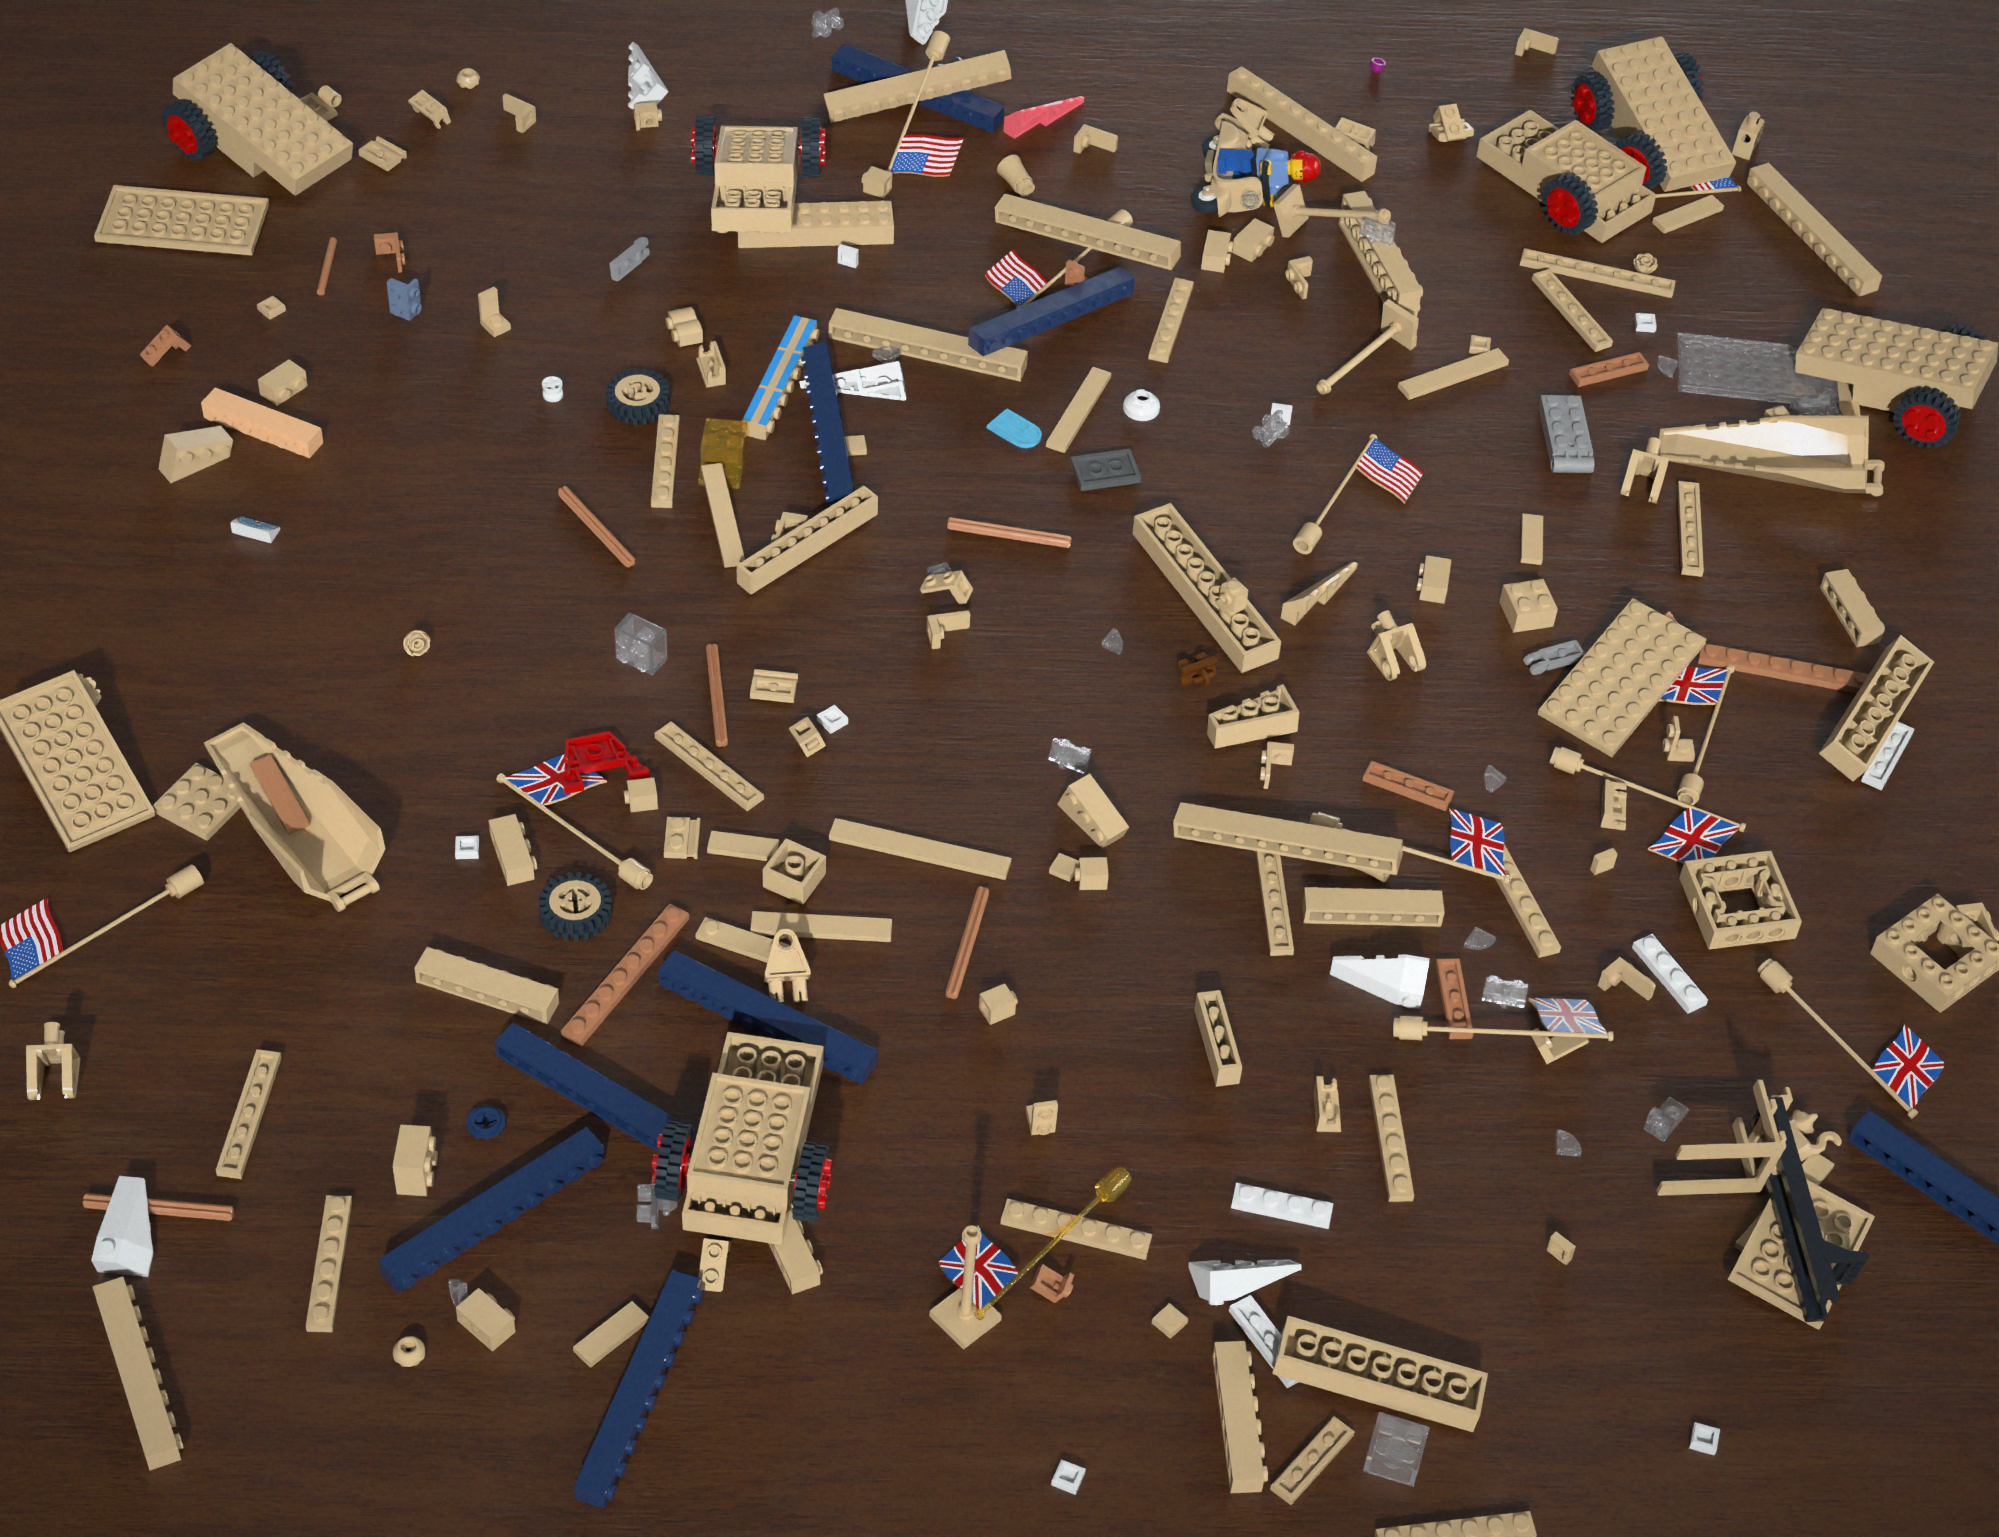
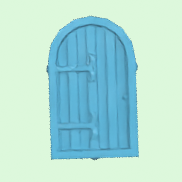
M1008 408L987 425V429L1021 448L1034 447L1041 441L1042 433L1040 428Z

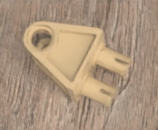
M1239 98L1232 102V107L1230 108L1236 118L1223 113L1215 119V125L1219 131H1221L1222 122L1226 121L1247 133L1249 140H1252V147L1255 149H1268L1270 146L1268 143L1275 135L1263 125L1268 112Z
M1655 437L1649 438L1646 452L1633 449L1621 489V495L1629 496L1634 476H1639L1640 474L1654 479L1648 502L1657 504L1669 458L1658 456L1662 443L1660 439Z
M1389 610L1380 613L1377 616L1379 621L1371 626L1376 639L1367 653L1384 677L1391 681L1397 678V674H1400L1393 649L1398 650L1414 672L1425 669V656L1413 623L1399 627L1395 624Z
M790 929L779 930L774 936L764 974V982L769 985V997L776 1000L775 994H777L778 1002L784 1003L783 982L792 981L793 1002L800 1001L799 992H801V1002L808 1001L806 980H809L811 975L809 965L796 934ZM787 939L790 941L791 946L783 948L778 941Z
M57 1022L44 1023V1044L26 1045L27 1096L29 1100L41 1099L45 1066H50V1064L62 1063L63 1095L68 1099L76 1097L80 1057L72 1044H64L65 1032L59 1030L60 1024Z

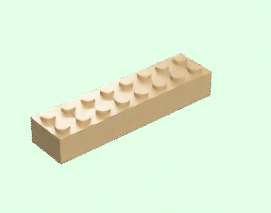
M1365 191L1343 194L1341 210L1378 212ZM1339 218L1340 228L1382 302L1384 303L1389 299L1417 317L1418 311H1420V299L1423 296V289L1418 284L1415 274L1408 267L1407 260H1404L1400 248L1396 246L1393 236L1389 234L1386 224L1379 223L1375 219Z
M891 201L795 203L791 232L786 234H778L776 232H767L765 234L757 232L737 233L738 248L894 244Z
M1902 635L1897 637L1885 648L1819 754L1852 781L1856 780L1872 764L1934 661Z
M1287 1316L1272 1372L1273 1375L1470 1432L1474 1431L1481 1414L1488 1373L1291 1316Z

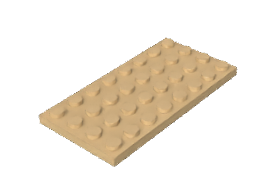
M113 185L94 235L95 242L252 255L269 207V199Z
M1632 598L1540 707L1538 715L1613 757L1706 644V638Z
M75 670L0 700V730L69 853L155 816L152 805Z

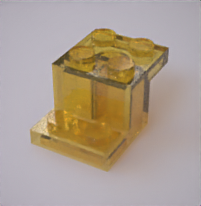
M706 418L701 442V466L722 463L727 487L740 489L745 463L747 422ZM700 467L698 485L705 486Z

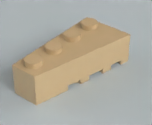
M1282 684L1277 686L1276 691L1271 693L1265 691L1260 693V697L1251 700L1248 698L1243 700L1239 706L1231 705L1209 714L1207 735L1214 748H1220L1294 733L1298 730L1299 710Z

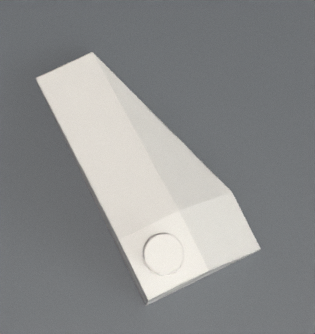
M905 0L910 36L924 45L932 34L933 28L938 25L940 17L945 14L948 0Z
M1406 954L1398 955V958L1385 959L1384 955H1376V959H1364L1362 956H1335L1332 959L1330 975L1396 1005L1420 1009L1429 958Z
M119 1176L97 1235L91 1261L97 1272L148 1277L154 1251L144 1178Z
M1220 1260L1189 1262V1270L1199 1297L1209 1301L1211 1305H1222L1224 1301L1237 1299L1301 1270V1264L1292 1260H1258L1257 1265H1255L1254 1262L1235 1260V1265L1220 1263Z

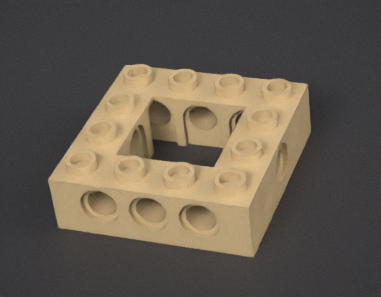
M1772 851L1684 862L1679 879L1708 950L1796 939L1802 921ZM1746 888L1752 889L1759 905V910L1746 912L1739 910L1737 913L1724 914L1726 904L1721 900L1718 892Z
M1939 894L1933 896L1877 936L1870 953L1940 1013L1999 970V944ZM1938 930V940L1942 944L1948 945L1960 958V960L1946 970L1916 946L1921 941L1925 942L1928 936Z

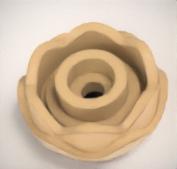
M465 68L458 73L456 81L460 87L472 89L479 84L480 76L475 70Z
M1649 253L1638 254L1633 262L1635 269L1642 274H1650L1658 266L1657 259Z
M413 630L404 638V650L411 656H421L430 647V637L424 631Z
M414 1336L401 1338L393 1347L395 1362L404 1367L416 1366L425 1357L424 1343Z

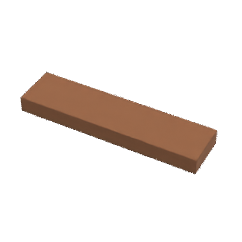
M1637 352L1570 369L1569 375L1575 384L1581 387L1648 370L1649 364L1641 353Z
M270 754L250 762L251 770L286 833L291 834L308 827L309 821L272 755Z
M1374 761L1370 762L1363 775L1362 781L1443 811L1447 810L1454 796L1453 790Z
M1436 959L1435 965L1446 1026L1472 1028L1460 959ZM1448 1032L1449 1039H1472L1473 1033Z

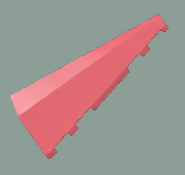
M1079 96L1028 108L1005 116L1004 132L1015 139L1039 123L1047 126L1084 103V97Z

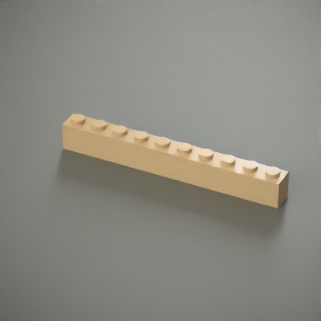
M1005 50L932 67L919 101L1012 79L1010 64ZM927 69L825 93L824 99L830 123L914 103Z
M1241 66L1229 73L1227 92L1236 98L1267 111V119L1359 181L1363 182L1374 175L1377 156L1244 67Z
M1770 163L1750 168L1746 182L1749 187L1859 297L1878 290L1882 275Z
M1004 194L995 206V221L997 223L1168 270H1172L1181 257V241L1009 194Z
M839 308L835 309L829 322L830 339L1020 382L1027 367L1028 351L1005 347L983 357L968 345V337Z
M1180 802L1173 821L1174 837L1393 875H1397L1403 856L1402 839Z

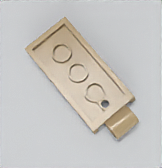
M325 85L319 89L318 96L310 93L300 98V100L325 121H328L338 115L334 108L341 103L342 97L328 85Z

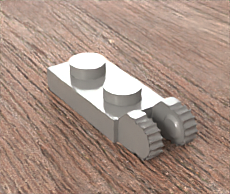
M639 237L631 247L609 263L612 280H621L650 255L649 248H646L649 243L648 238Z
M1573 640L1527 654L1523 662L1526 665L1532 664L1529 671L1532 675L1542 674L1545 670L1548 671L1577 663L1583 658L1585 652L1577 640Z

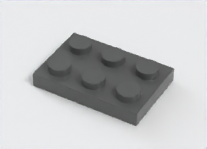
M1131 449L1073 456L1070 459L1080 491L1141 483V475Z

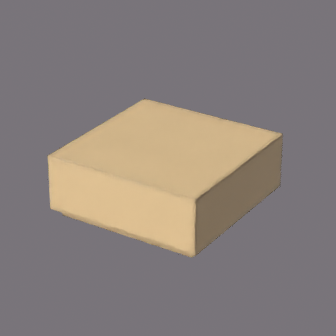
M274 296L257 304V309L269 320L286 311L285 305Z
M1471 335L1469 353L1479 355L1490 351L1491 338Z
M864 435L846 436L849 456L867 455Z
M1614 848L1594 855L1590 869L1594 875L1614 868L1618 854Z
M1059 853L1049 868V874L1070 882L1074 876V868L1078 867L1079 861Z
M1555 1232L1550 1237L1547 1251L1567 1265L1572 1260L1576 1246L1558 1232Z
M1170 1303L1152 1318V1324L1170 1339L1188 1323V1318Z

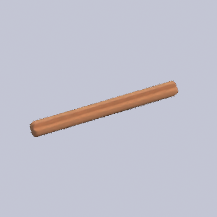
M567 486L559 488L558 495L625 567L633 566L635 564L633 555Z
M950 517L947 523L949 530L1070 548L1072 540L1071 536L953 517Z
M708 644L706 646L715 741L718 747H725L728 745L718 646L716 644Z
M980 886L977 888L945 995L947 998L956 999L959 995L989 896V889L987 887L983 888Z
M86 1193L83 1197V1206L90 1209L107 1210L112 1195ZM147 1198L148 1214L231 1221L234 1215L233 1207L228 1205Z

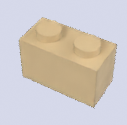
M1254 218L1234 238L1232 253L1253 262L1262 255L1268 246L1272 245L1275 238L1273 236L1274 227Z
M1208 230L1201 269L1224 273L1225 266L1230 264L1231 254L1228 253H1232L1234 242L1230 241L1231 233Z
M289 359L258 379L260 395L276 406L308 386L306 371Z
M1426 555L1425 564L1420 563L1418 576H1422V578H1418L1416 591H1420L1419 600L1445 603L1451 559Z
M479 1288L456 1306L457 1321L492 1352L515 1333V1317L507 1308L502 1309L491 1294H485Z

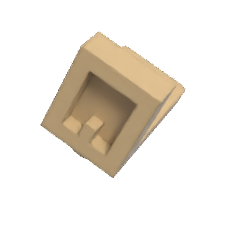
M1524 28L1518 39L1515 55L1522 56L1525 50H1529V48L1555 54L1559 39Z
M505 93L503 95L504 110L516 116V130L524 133L536 122L535 106Z
M1457 104L1439 106L1433 115L1434 123L1441 122L1443 124L1447 141L1464 139L1465 132Z
M1084 124L1074 137L1073 152L1080 154L1089 144L1115 152L1117 150L1118 136Z
M1310 256L1288 261V268L1285 272L1287 280L1292 283L1295 292L1302 299L1307 298L1308 283L1304 277L1311 276L1313 260Z
M492 287L479 293L481 325L493 337L511 330L510 323L499 313L497 289Z
M783 512L781 520L777 519L776 535H772L771 543L808 521V516Z
M962 570L929 575L924 579L920 588L922 593L950 589L959 605L966 604L973 591Z
M969 611L927 616V634L932 649L940 648L941 639H944V631L967 629L970 627Z
M1673 716L1671 724L1667 725V738H1664L1662 743L1663 752H1666L1667 761L1694 762L1693 739H1679L1678 716Z
M1267 742V748L1262 750L1261 763L1265 764V767H1261L1260 780H1264L1263 789H1268L1271 763L1292 765L1294 744Z
M1982 902L1956 906L1959 912L1993 940L1999 941V933L1994 928L1990 913L1986 911Z
M1621 957L1602 971L1598 986L1604 991L1612 985L1616 986L1622 980L1646 1000L1652 998L1656 987L1655 983Z
M1531 1035L1546 1064L1589 1043L1587 1038L1554 1036L1549 1039L1548 1036Z
M1056 1100L1026 1106V1115L1031 1135H1047L1055 1132L1058 1111Z
M703 1239L699 1270L701 1289L716 1292L723 1291L728 1251L730 1252L731 1241Z

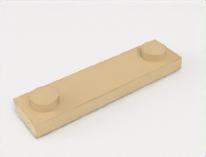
M707 917L704 918L696 932V939L768 963L773 939ZM779 942L780 946H782L783 948H787V947H790V946H791V945H788V944Z

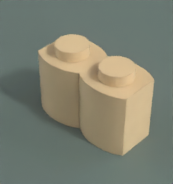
M692 307L668 311V317L665 319L668 330L671 329L672 339L674 342H677L679 347L703 342V331Z

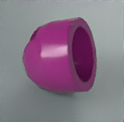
M1372 58L1370 63L1371 71L1373 73L1382 72L1386 62L1380 58Z

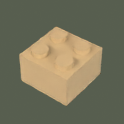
M1544 579L1503 585L1499 603L1513 633L1554 626L1558 608Z
M785 839L763 868V887L803 905L826 874V856L789 839Z
M400 1125L393 1161L397 1194L427 1196L428 1187L433 1186L434 1172H432V1166L437 1165L438 1151H435L436 1137L432 1136L431 1126Z

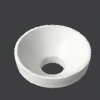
M1140 389L1126 396L1123 410L1128 417L1134 420L1148 421L1159 414L1160 402L1151 392ZM1137 397H1146L1148 399L1142 401L1139 400Z

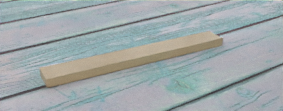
M1530 249L1523 250L1520 266L1543 271L1550 269L1553 273L1669 298L1673 296L1676 282L1671 279Z
M835 818L829 834V840L1002 880L1007 878L1012 859Z

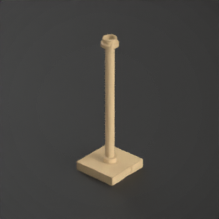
M1293 184L1273 203L1282 237L1288 238L1309 216L1375 219L1379 223L1389 222L1391 218L1390 211L1386 209L1373 212L1306 208L1300 184Z
M1391 300L1385 301L1383 303L1381 323L1383 334L1327 380L1321 379L1316 386L1319 393H1329L1334 383L1390 337L1409 350H1412L1416 347L1419 319Z
M973 1225L966 1227L962 1232V1240L966 1244L962 1291L960 1289L956 1290L931 1309L929 1314L963 1350L999 1323L1002 1315L991 1304L979 1313L972 1303L976 1245L982 1238L979 1228Z

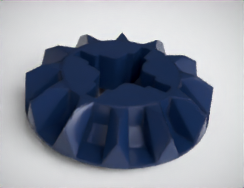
M494 1106L477 1107L469 1113L466 1119V1128L470 1136H475L477 1140L485 1138L489 1141L494 1136L498 1138L499 1133L505 1130V1115ZM484 1118H487L489 1123L487 1129L483 1125Z

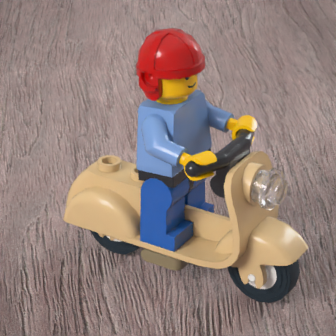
M1223 121L1220 134L1212 135L1202 143L1203 156L1206 158L1205 181H1207V185L1197 187L1192 192V206L1195 210L1203 213L1217 211L1218 217L1223 216L1227 212L1254 210L1259 208L1262 203L1263 206L1266 205L1268 208L1274 207V199L1278 191L1289 183V175H1291L1295 182L1300 183L1303 181V183L1313 181L1320 174V160L1314 154L1306 153L1302 150L1293 153L1291 160H1289L1287 151L1264 148L1252 149V140H1249L1247 133L1238 129L1234 124Z

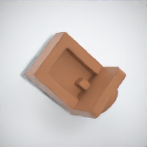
M1042 1264L1037 1268L1030 1288L1056 1303L1061 1298L1068 1297L1073 1289V1284L1071 1283L1074 1274L1069 1272L1063 1277Z

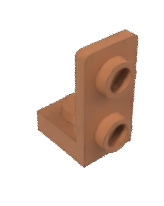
M398 232L374 234L376 255L396 253L398 273H401V265H405L404 253H400L404 252L403 240H398Z
M1070 259L1066 262L1064 289L1089 279L1084 276L1085 267Z
M166 325L141 352L140 356L153 367L171 346L175 349L180 347L187 351L191 345L178 332Z

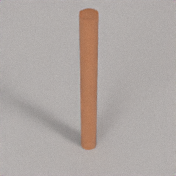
M334 237L329 239L317 288L318 295L325 294L337 244V239Z

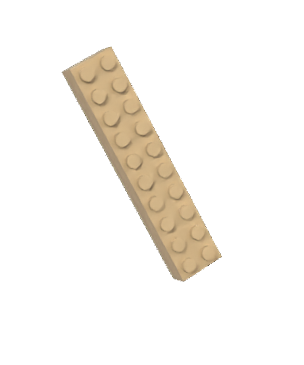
M1171 503L1134 516L1133 535L1241 673L1279 658L1281 640L1248 599L1246 608L1230 617L1216 605V601L1220 597L1221 584L1231 578Z

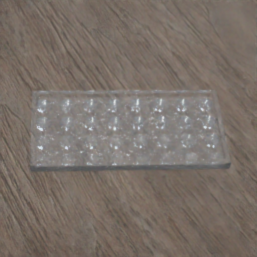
M1677 333L1678 392L1836 409L1839 405L1837 381L1795 372L1796 353L1800 347L1798 345Z

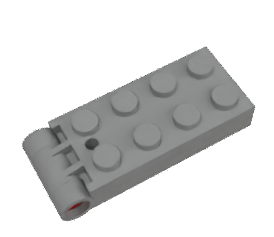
M1541 395L1538 408L1551 472L1593 473L1595 465L1594 457H1592L1593 449L1581 396Z

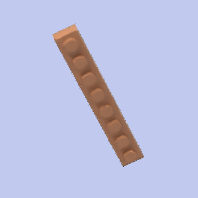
M1707 643L1699 651L1698 664L1726 669L1728 664H1732L1735 667V671L1856 694L1869 675Z
M669 904L561 1030V1036L582 1047L689 920V913Z

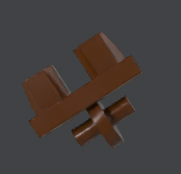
M1203 652L1195 657V663L1190 664L1187 659L1178 661L1177 670L1180 674L1179 683L1181 686L1200 683L1202 687H1206L1210 684V678L1216 675L1215 665L1218 663L1216 656L1209 657Z

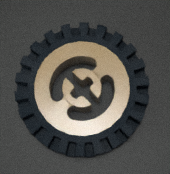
M638 368L633 369L634 373H630L628 369L625 370V375L620 372L617 374V378L613 376L611 382L607 384L606 403L608 412L611 413L613 418L617 417V421L622 422L625 420L627 425L633 421V426H638V421H642V425H647V420L654 423L655 417L658 419L659 414L665 415L667 413V409L670 407L669 385L665 378L662 379V375L658 373L655 376V371L652 370L647 374V369L643 368L642 372L638 373Z
M577 872V878H572V873H567V879H564L562 875L557 876V882L553 879L550 880L549 886L545 885L543 892H540L539 917L540 921H542V926L544 928L547 927L549 934L554 932V937L558 939L563 934L564 941H569L570 936H574V942H578L579 936L582 935L584 941L589 940V933L596 937L598 930L603 932L605 925H609L610 918H612L610 890L607 889V885L604 882L600 884L599 878L596 877L592 881V875L587 874L585 879L582 878V873ZM572 900H577V914H574Z

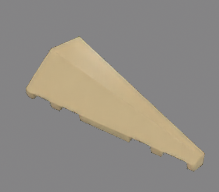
M1351 562L1283 603L1281 619L1296 625L1317 601L1325 605L1357 569L1358 563Z

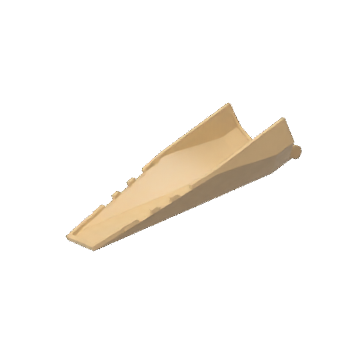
M1776 416L1760 418L1758 422L1747 423L1746 420H1739V424L1726 425V422H1721L1719 426L1706 427L1705 424L1660 429L1659 439L1662 443L1658 456L1669 458L1670 462L1842 493H1871L1873 496L1883 494L1881 483L1885 464L1882 460H1868L1869 416ZM1868 470L1874 471L1873 483H1867Z
M244 722L204 742L205 748L253 828L291 879L305 893L330 901L334 908L340 912L346 908L345 906L370 892L375 893L380 890L377 881L372 875L385 851L381 828L332 780L315 769H309L300 759L297 761L291 757L288 751L280 750L274 742L265 738ZM270 754L272 755L308 819V827L291 834L286 833L251 770L250 762ZM365 883L364 886L354 890L353 892L343 896L342 898L339 897L347 893L348 891L358 887L359 885Z

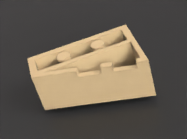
M222 426L166 434L164 436L158 469L170 483H173L229 458L233 439Z
M1091 774L1069 785L1057 804L1102 849L1123 837L1129 829L1125 820Z

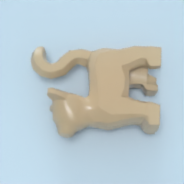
M1795 1110L1789 1122L1801 1162L1809 1156L1824 1151L1828 1140L1834 1142L1837 1146L1842 1144L1838 1134L1828 1131L1823 1132L1817 1137L1816 1145H1812L1803 1134L1815 1133L1813 1122L1818 1118V1115H1809L1806 1112Z

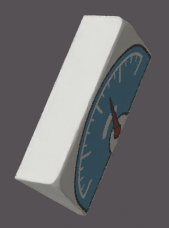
M242 516L232 520L230 523L232 533L267 543H272L280 531L278 526Z

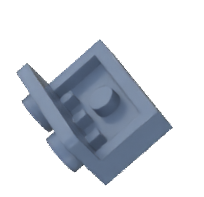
M390 278L387 281L390 313L411 321L420 313L422 308L419 282L417 279H413L407 285Z

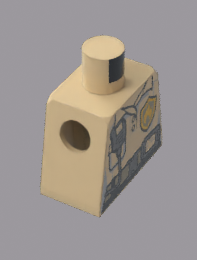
M1751 112L1744 119L1739 129L1732 155L1750 160L1760 142L1765 123L1760 118L1759 113Z

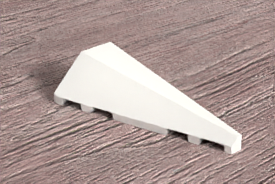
M632 42L629 45L632 55H629L631 65L628 69V85L631 87V91L628 92V97L631 98V102L628 103V107L634 109V104L656 102L658 105L668 93V90L640 47Z
M900 361L834 374L838 393L906 400L905 383ZM805 380L799 381L801 388L806 389V386L809 385V382L806 383Z

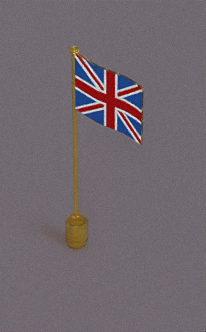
M1120 1166L1112 1168L1095 1185L1097 1197L1020 1272L1017 1271L1008 1257L990 1242L981 1231L982 1238L976 1245L972 1303L977 1309L974 1312V1316L978 1320H982L985 1317L984 1313L1100 1200L1107 1202L1115 1201L1129 1187V1182L1131 1181L1130 1174ZM963 1240L939 1261L941 1270L946 1277L961 1291L963 1288L966 1248Z

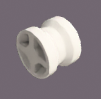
M549 376L542 381L543 398L546 401L557 402L562 399L563 386L560 378Z

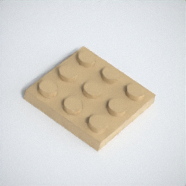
M195 763L152 805L157 815L206 841L241 808L223 776L198 763Z

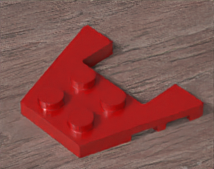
M610 731L566 739L563 792L565 795L584 791V782L580 774H589L595 771L610 770L622 766L629 780L650 778V770L646 766L643 767L638 762L636 756H631L626 751V746Z

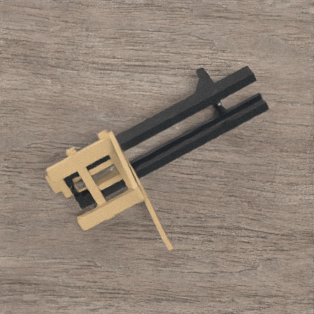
M1757 1080L1753 1086V1091L1759 1110H1756V1114L1753 1115L1749 1123L1752 1131L1749 1138H1747L1742 1117H1736L1732 1127L1737 1144L1681 1145L1676 1153L1677 1160L1741 1158L1746 1178L1662 1181L1657 1188V1194L1660 1196L1760 1192L1766 1182L1805 1322H1822L1828 1317L1824 1300H1831V1303H1837L1840 1298L1837 1285L1852 1284L1869 1259V1254L1866 1251H1850L1823 1239L1787 1115V1109L1793 1101L1790 1088L1785 1087L1781 1095L1767 1097L1763 1080ZM1753 1157H1759L1761 1163L1757 1170ZM1830 1263H1836L1833 1269Z

